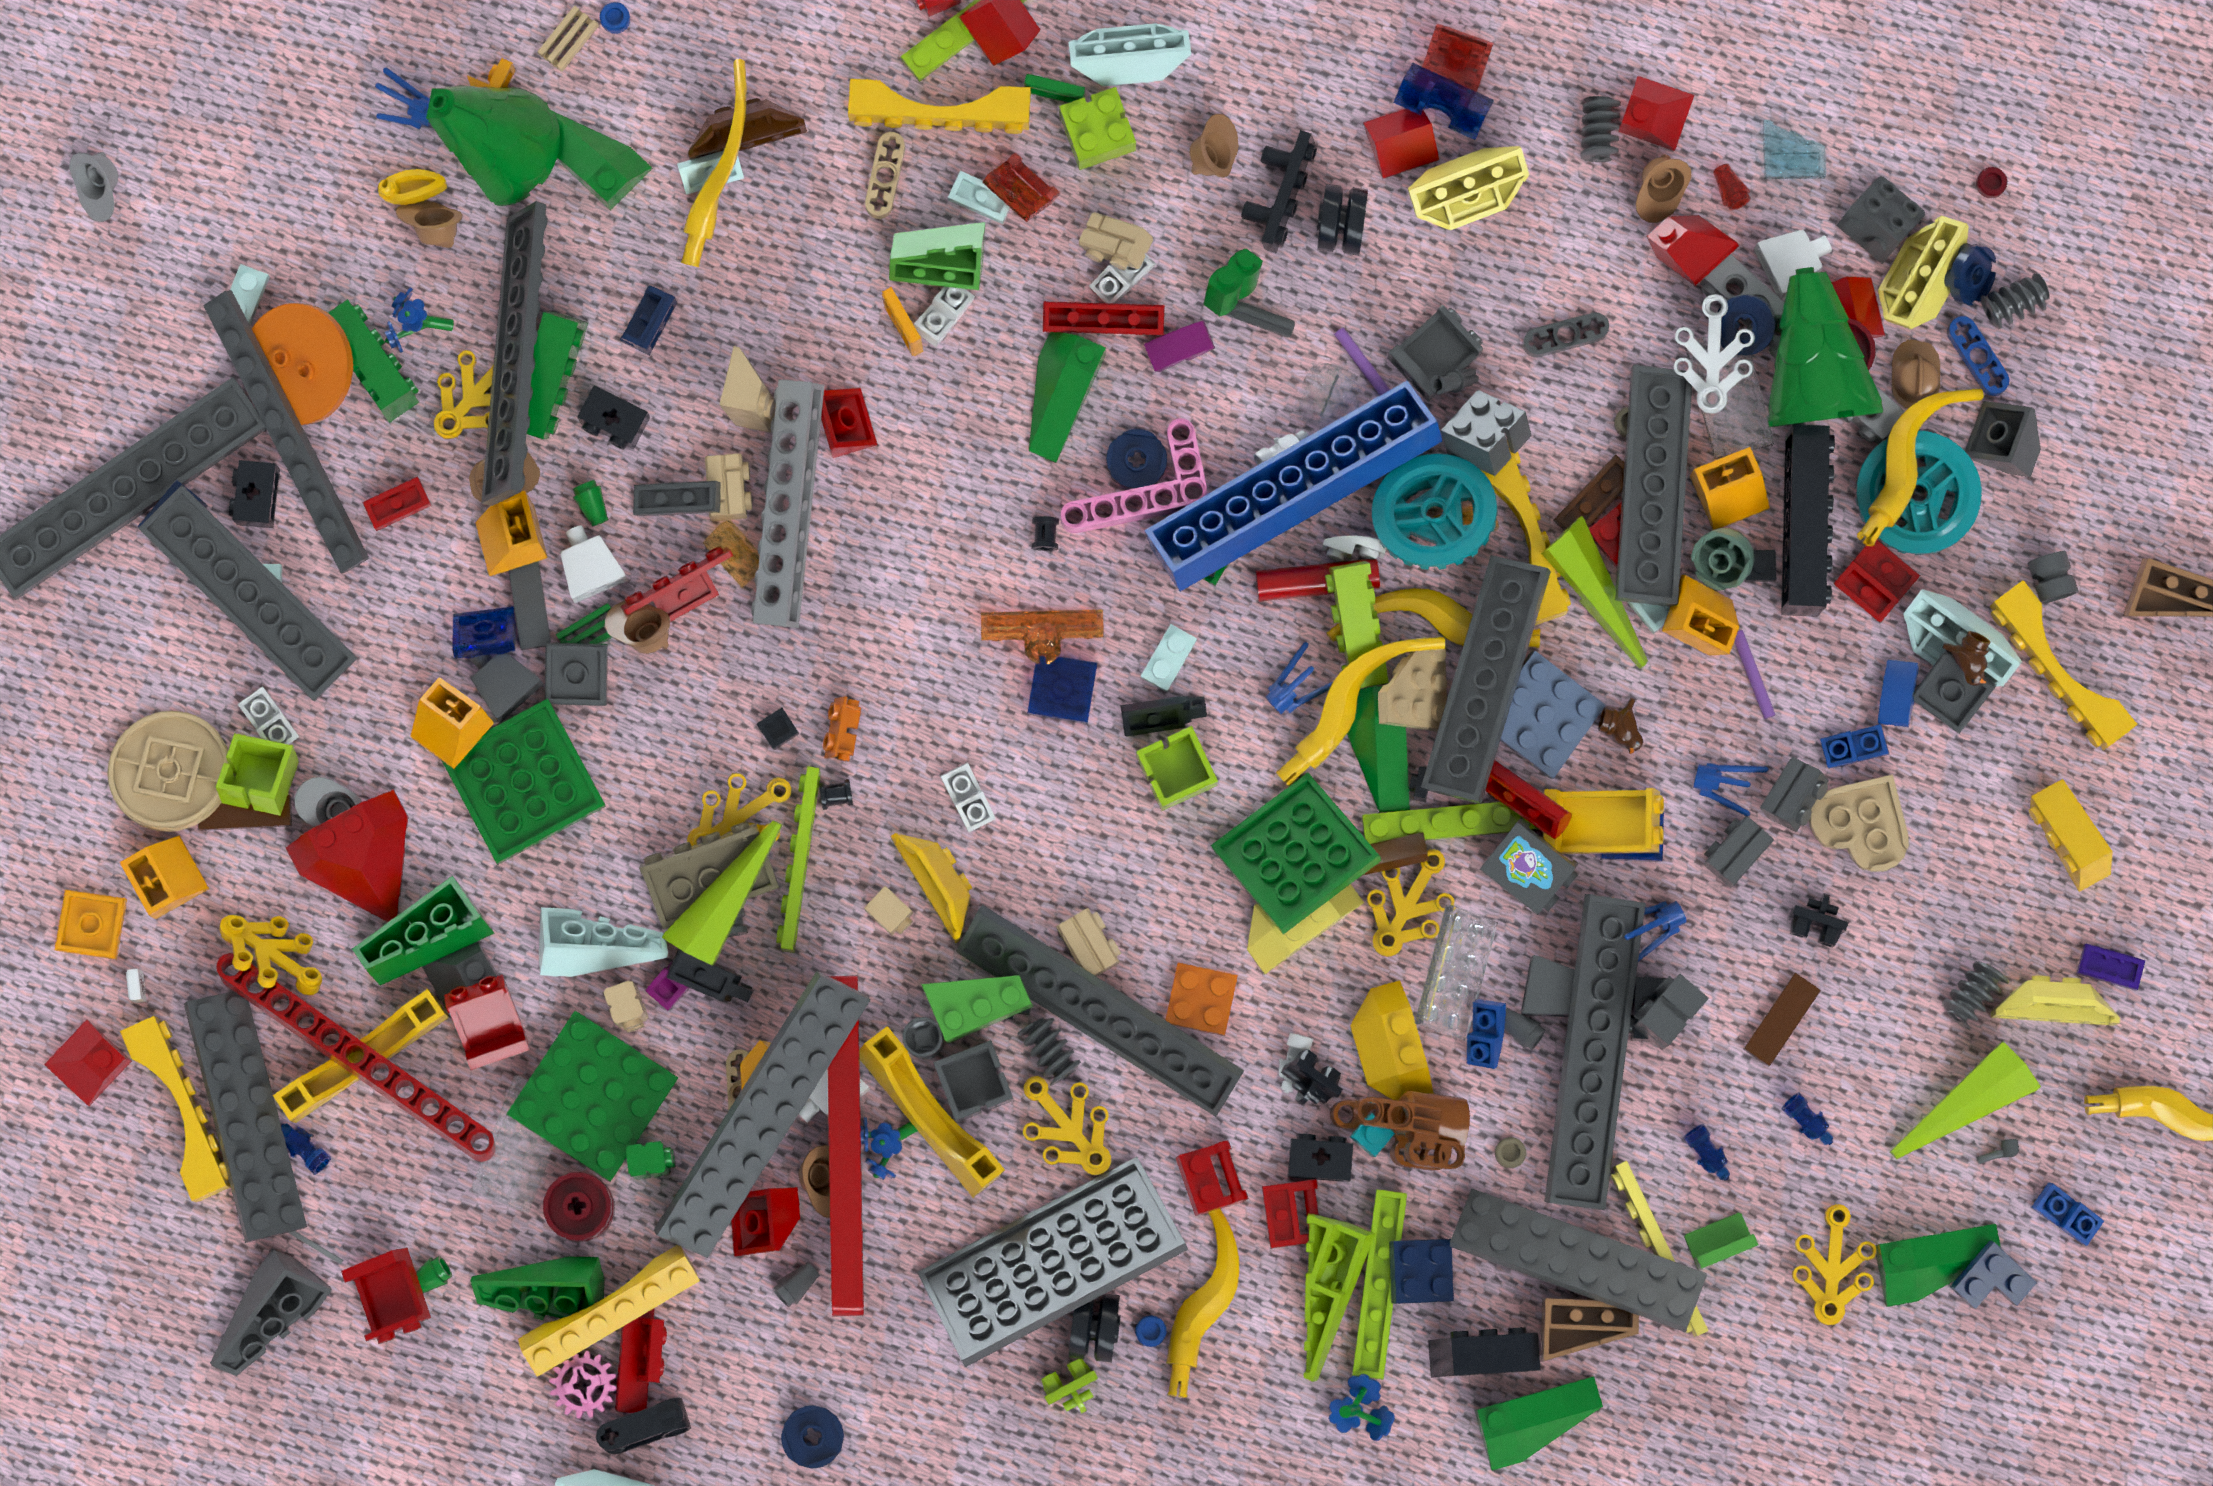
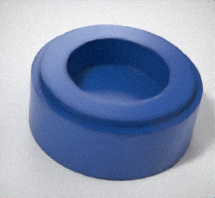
M612 2L602 8L600 22L607 32L618 34L628 28L630 14L623 4Z
M1145 1316L1137 1323L1135 1334L1138 1341L1144 1346L1155 1347L1165 1339L1166 1326L1157 1316Z

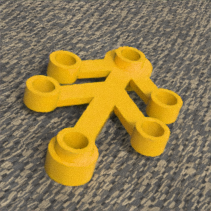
M468 350L462 351L457 358L458 364L461 367L463 399L455 408L453 390L456 387V379L450 373H443L437 380V384L441 389L442 411L434 419V429L444 439L458 437L463 429L486 428L488 430L487 419L489 418V412L484 416H464L474 407L490 406L491 394L485 393L492 386L493 366L474 385V367L477 360H475L474 353ZM466 355L472 357V362L469 365H464L461 362L462 358ZM444 378L452 379L450 387L445 388L441 385ZM451 419L455 422L452 429L444 428L446 420Z
M732 773L727 779L729 790L722 821L712 827L714 808L719 806L721 798L715 790L705 791L702 795L703 809L699 826L689 832L687 842L694 846L697 844L699 837L714 832H719L720 836L731 831L730 827L745 822V820L772 802L781 803L786 801L791 795L789 782L781 777L771 779L766 786V792L737 810L741 791L746 787V779L741 773ZM734 777L742 778V785L738 788H734L731 785V780ZM777 785H782L785 788L782 796L774 794V788ZM708 794H715L717 797V801L713 805H709L705 801ZM770 823L766 825L757 824L759 832L761 833ZM779 832V834H778V836H777V838H776L775 841H777V840L779 839V837H780V832Z
M1436 849L1427 850L1428 857H1437L1439 863L1434 867L1430 866L1427 861L1420 863L1422 869L1405 898L1399 880L1400 868H1394L1397 871V875L1394 878L1387 877L1385 871H1382V877L1387 881L1396 912L1391 924H1389L1383 907L1386 900L1385 894L1377 889L1369 892L1367 904L1373 910L1378 928L1373 936L1372 944L1378 954L1391 957L1399 953L1404 943L1422 938L1433 939L1438 935L1439 925L1434 920H1426L1421 927L1401 930L1409 919L1438 911L1446 913L1454 906V898L1448 893L1440 894L1437 899L1416 904L1432 874L1439 873L1445 865L1444 855ZM1373 894H1379L1382 902L1375 905L1371 902L1370 897ZM1443 897L1448 898L1451 903L1450 907L1442 908L1439 900ZM1432 924L1436 929L1433 935L1426 934L1424 931L1425 925ZM1387 935L1391 936L1394 940V944L1389 947L1385 946L1382 942V938Z
M228 915L221 920L219 925L221 937L226 942L232 944L234 954L232 964L236 969L245 971L251 966L253 955L245 950L246 943L254 949L259 971L257 981L262 987H273L278 978V972L271 967V960L297 978L295 986L300 993L304 995L318 993L322 984L320 971L314 967L303 968L282 953H309L313 945V938L310 935L300 933L295 939H261L255 935L271 934L275 937H283L286 934L289 923L281 916L273 917L270 922H248L238 915Z
M1039 1076L1028 1078L1024 1084L1025 1096L1031 1101H1039L1061 1128L1040 1127L1037 1123L1030 1122L1023 1128L1025 1139L1031 1142L1038 1139L1073 1142L1081 1151H1060L1055 1146H1049L1043 1152V1159L1048 1165H1056L1058 1163L1080 1164L1091 1175H1100L1106 1172L1111 1164L1110 1152L1103 1146L1105 1123L1109 1118L1107 1109L1103 1106H1096L1091 1110L1090 1118L1094 1124L1090 1144L1082 1134L1085 1099L1089 1095L1087 1085L1078 1082L1073 1084L1070 1089V1094L1073 1098L1070 1120L1048 1094V1084L1045 1079ZM1031 1084H1041V1092L1033 1094L1030 1091ZM1078 1086L1083 1087L1086 1091L1085 1095L1081 1098L1076 1097L1073 1093L1074 1089ZM1095 1111H1104L1105 1119L1103 1121H1096L1093 1117ZM1030 1126L1038 1129V1134L1034 1138H1030L1026 1134V1130ZM1049 1150H1055L1058 1153L1057 1160H1047L1046 1153ZM1096 1153L1102 1157L1099 1165L1091 1164L1090 1156Z
M1841 1204L1828 1207L1824 1214L1825 1222L1830 1227L1827 1261L1814 1247L1815 1242L1810 1235H1800L1795 1240L1796 1250L1804 1253L1826 1280L1825 1292H1823L1811 1279L1812 1272L1807 1266H1797L1792 1271L1793 1281L1802 1285L1815 1301V1317L1824 1325L1839 1323L1845 1315V1305L1859 1293L1870 1290L1874 1285L1873 1277L1869 1273L1863 1272L1855 1276L1852 1285L1838 1294L1839 1281L1863 1261L1873 1259L1877 1253L1876 1246L1872 1242L1865 1241L1860 1243L1856 1251L1840 1264L1843 1228L1849 1224L1851 1218L1848 1208ZM1838 1210L1843 1213L1844 1218L1842 1222H1836L1833 1219L1835 1211ZM1802 1238H1806L1810 1242V1247L1807 1250H1803L1799 1246ZM1864 1245H1868L1872 1249L1869 1257H1865L1861 1253V1248ZM1799 1269L1806 1271V1280L1800 1281L1797 1278L1796 1273ZM1861 1276H1865L1869 1280V1285L1866 1288H1862L1858 1283ZM1827 1304H1832L1835 1307V1313L1832 1316L1825 1313V1306Z

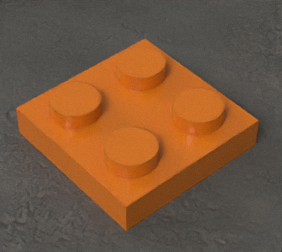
M1177 963L1165 1020L1175 1026L1225 1036L1238 975Z

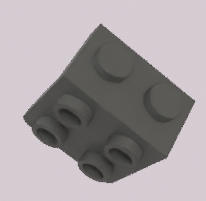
M1880 176L1853 203L1836 226L1883 264L1901 241L1923 219L1925 211L1901 192L1892 182Z

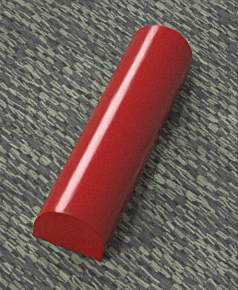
M1043 301V332L1164 335L1165 305Z
M1370 558L1257 570L1255 575L1258 602L1334 594L1328 593L1325 575H1330L1329 568L1362 561L1370 563L1371 574H1368V578L1371 580L1374 590L1380 589L1377 559Z
M1494 760L1485 791L1553 839L1559 837L1570 823L1572 813Z

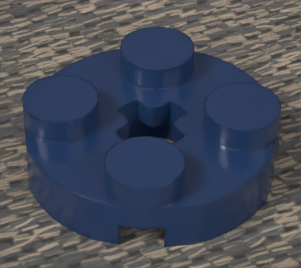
M1968 243L1960 247L1952 268L1947 271L1944 279L1945 286L1950 287V293L1955 301L1970 306L1973 305L1974 301L1981 302L1980 296H1987L1990 292L1996 276V272L1991 271L1992 262L1996 263V257L1990 248Z
M1749 294L1727 300L1728 310L1721 320V346L1725 349L1735 339L1741 326L1738 322L1740 318L1744 320L1750 318L1752 320L1751 327L1753 328L1752 332L1755 335V341L1751 346L1744 347L1736 355H1753L1764 350L1773 340L1775 329L1777 328V320L1772 308L1763 299ZM1743 332L1740 335V341L1743 344L1749 343L1750 335L1747 332Z
M1131 429L1123 432L1122 435L1118 436L1110 444L1106 458L1107 469L1112 480L1125 489L1129 490L1158 483L1165 473L1167 452L1161 441L1153 433L1143 429ZM1135 452L1141 453V458L1146 459L1145 463L1140 464L1138 468L1133 467V463L1128 462V458L1134 457Z
M814 1405L804 1406L794 1411L785 1422L781 1434L782 1446L788 1458L799 1466L811 1469L824 1467L834 1461L841 1452L844 1441V1430L838 1417L827 1408ZM809 1428H813L815 1432H821L822 1437L818 1439V1445L813 1446L811 1442L806 1443L804 1441V1437L808 1435L807 1430Z

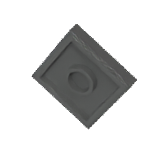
M547 642L545 649V699L548 698L551 704L606 706L608 644Z
M1945 650L1915 689L1913 696L1917 704L1960 734L1997 684L1985 676L1987 681L1985 684L1970 685L1967 683L1964 672L1958 666L1952 653Z

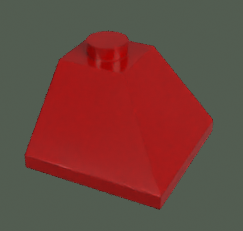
M1637 76L1618 132L1675 151L1695 95Z
M1700 215L1668 216L1646 236L1656 257L1694 286L1739 247L1735 240Z
M87 1019L44 1065L86 1105L90 1106L132 1060Z
M798 1187L768 1188L748 1193L731 1220L734 1257L780 1251L800 1220Z

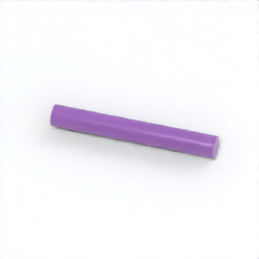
M1345 328L1339 329L1334 334L1377 393L1382 395L1389 391V387Z
M1740 630L1737 632L1734 643L1764 719H1768L1776 714L1744 632Z

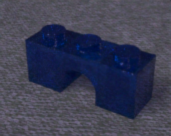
M1412 63L1402 80L1393 103L1419 115L1428 108L1442 111L1450 118L1449 129L1476 140L1484 126L1494 100Z

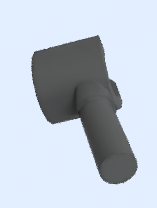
M2001 1140L2002 1150H1996L1976 1157L1978 1163L1982 1164L1997 1158L2016 1156L2019 1152L2018 1140Z

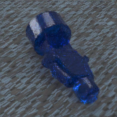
M1800 1092L1790 1097L1781 1109L1789 1118H1794L1802 1126V1128H1799V1132L1801 1134L1804 1133L1811 1140L1819 1138L1824 1145H1831L1834 1137L1827 1131L1829 1124L1825 1120L1823 1112L1820 1111L1819 1114H1815L1808 1107V1101Z
M288 1123L281 1125L283 1135L286 1137V1147L292 1158H296V1154H298L304 1160L305 1167L313 1175L321 1172L329 1164L331 1156L323 1148L316 1147L310 1141L311 1137H314L313 1134L308 1133L301 1127L293 1130Z
M1700 1124L1685 1134L1683 1138L1689 1147L1694 1148L1701 1157V1159L1697 1160V1164L1701 1165L1708 1173L1716 1172L1720 1180L1726 1181L1729 1179L1730 1172L1724 1167L1728 1163L1723 1151L1724 1148L1720 1146L1716 1149L1710 1140V1132L1704 1124Z

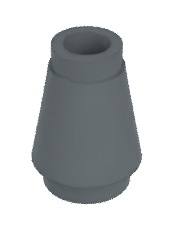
M1507 1008L1504 1029L1523 1048L1528 1047L1533 1050L1546 1030L1540 1026V1022Z
M807 1262L805 1265L777 1280V1285L773 1288V1291L787 1307H790L793 1303L797 1305L820 1275Z

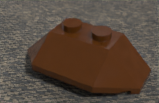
M759 98L747 100L745 123L739 151L806 133L805 121L803 118L767 99L762 101ZM730 106L722 107L707 117L688 150L690 160L725 149L731 130L734 108L732 109Z

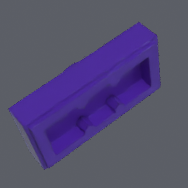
M2086 943L2083 946L2076 974L2137 991L2146 960Z

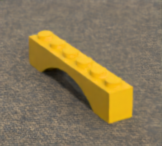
M850 79L848 117L849 121H854L855 125L862 127L872 126V122L884 123V126L889 128H901L902 124H914L915 128L922 130L932 129V125L944 126V129L949 131H961L962 127H975V131L982 133L992 132L993 128L1005 129V132L1009 134H1021L1023 130H1029L1031 87L1000 86L990 94L973 102L957 106H933L906 99L887 87L881 80Z
M1517 451L1516 454L1510 452L1511 459L1496 476L1483 470L1481 471L1489 479L1495 494L1508 505L1517 517L1525 535L1529 553V564L1545 567L1551 571L1535 625L1565 616L1568 612L1567 606L1571 605V601L1566 588L1561 589L1557 578L1561 577V575L1541 554L1550 546V541L1546 531H1540L1537 522L1541 520L1536 503L1531 504L1527 493L1531 492L1527 476L1525 474L1521 475L1517 464H1520L1521 460Z
M2024 580L1989 606L1992 609L1990 614L1993 620L2000 627L2005 626L2011 633L2009 638L2012 644L2019 651L2024 650L2030 657L2028 662L2031 668L2038 675L2043 674L2049 681L2047 686L2050 692L2057 699L2062 698L2068 705L2067 713L2076 723L2081 722L2087 729L2086 737L2096 748L2100 746L2104 751L2138 725L2119 700L2103 697L2086 689L2061 667L2053 655L2045 636L2042 621V603Z
M426 989L360 1040L389 1060L450 1017L434 993ZM355 1051L350 1054L348 1061L358 1063L363 1059L364 1053ZM330 1059L310 1072L298 1077L272 1096L289 1121L297 1123L360 1079Z
M152 1016L121 1030L120 1033L131 1059L146 1066L156 1074L169 1088L179 1106L185 1130V1151L180 1175L191 1201L199 1202L231 1188L225 1163L220 1162L216 1153L220 1150L217 1138L214 1133L208 1134L204 1124L208 1122L206 1112L202 1105H196L192 1096L196 1094L195 1086L190 1077H184L180 1068L185 1065L183 1058L177 1048L172 1049L169 1038L173 1036L165 1020L161 1022L160 1018Z
M886 1026L863 1044L859 1050L861 1062L972 1198L996 1181L1005 1169L985 1145L963 1130L941 1107L919 1076L907 1049L889 1027Z
M676 1245L652 1259L629 1282L599 1302L570 1316L546 1322L518 1338L521 1352L538 1377L698 1283L700 1279L683 1248Z

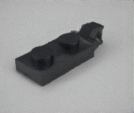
M1178 696L1120 705L1124 735L1126 737L1185 728V724L1192 722V719L1207 717L1204 697Z
M678 949L666 974L668 979L722 1002L724 1000L730 1002L732 997L748 1003L753 993L751 986L740 982L742 976L735 971L717 963L710 965Z

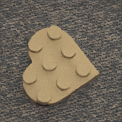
M1893 774L1833 788L1827 791L1821 800L1817 799L1813 805L1809 827L1814 837L1824 847L1835 850L1847 849L1851 859L1860 869L1862 868V870L1865 869L1870 872H1885L1896 867L1905 857L1906 850L1909 847L1908 831Z

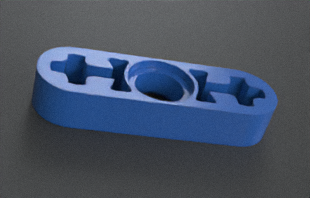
M1966 316L1955 318L1947 329L1949 340L1983 392L1989 396L2001 395L2007 389L2010 382L2008 373L1974 321ZM1957 324L1961 327L1967 326L1969 328L1966 336L1970 342L1973 338L1977 340V342L1970 344L1966 350L1963 348V345L1967 343L1965 337L1955 334V331L1958 329ZM1971 350H1983L1986 354L1985 363L1975 364L1970 358ZM1992 363L1994 367L1989 371L1994 378L1999 376L2002 379L1999 383L2000 388H1997L1995 385L1990 387L1988 381L1991 378L1987 371L1983 375L1979 371L1984 370Z

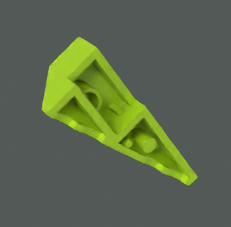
M1580 516L1541 554L1581 597L1579 602L1640 669L1647 664V657L1622 602L1615 600L1616 588L1584 518Z
M773 820L665 931L662 938L683 952L710 965H714L741 909L747 901L783 824Z
M2003 1041L1954 1087L1890 1153L1896 1159H1899L2037 1091L2041 1086L2026 1063Z
M1308 1214L1309 1242L1306 1243V1252L1309 1255L1308 1273H1306L1305 1281L1307 1340L1304 1342V1351H1307L1304 1378L1314 1382L1318 1381L1375 1233L1349 1222Z

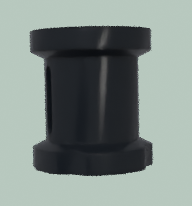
M1049 516L1032 518V524L1035 525V542L1032 543L1031 549L1038 551L1058 550L1056 526L1059 525V518Z
M849 779L844 780V783L830 785L819 783L823 810H827L828 806L841 804L853 806Z

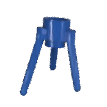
M384 68L383 72L416 98L411 100L389 87L376 83L375 87L409 105L407 114L412 116L410 119L378 113L376 117L381 120L410 125L419 130L422 125L429 127L431 124L426 119L430 98L424 96L388 68Z
M1307 642L1302 644L1277 680L1268 688L1270 693L1265 698L1280 714L1285 710L1292 713L1297 707L1328 691L1333 683L1330 682L1294 701L1297 695L1293 690L1314 671V667L1310 666L1289 685L1284 683L1281 686L1308 648L1309 644Z
M1707 763L1705 766L1699 764L1693 788L1700 789V796L1709 797L1744 816H1750V811L1712 792V789L1718 791L1720 783L1747 788L1751 786L1748 781L1722 776L1721 772L1767 773L1769 769L1768 767L1716 765L1712 763Z
M1664 901L1655 906L1646 907L1644 915L1658 912L1655 914V920L1624 936L1626 940H1629L1658 926L1662 931L1667 929L1666 932L1639 953L1638 962L1670 936L1680 932L1679 926L1687 922L1684 911L1677 901L1670 904Z

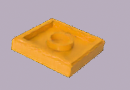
M889 287L882 291L884 308L911 355L915 357L923 352L922 339L892 287Z
M65 890L54 950L117 960L127 899Z

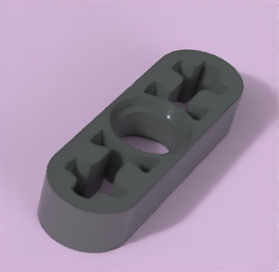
M1595 312L1537 327L1526 333L1523 340V348L1529 356L1538 358L1599 342L1606 337L1609 331V321L1603 314ZM1592 320H1595L1597 324L1603 325L1600 328L1599 334L1595 335L1593 330L1583 333L1585 339H1580L1578 323H1581V329L1588 328ZM1567 327L1574 332L1575 338L1572 342L1563 343L1559 340L1557 333L1561 328ZM1548 331H1552V340L1555 347H1551V341L1543 343L1541 350H1537L1535 346L1529 345L1533 340V336H1537L1539 340L1547 339L1549 337Z

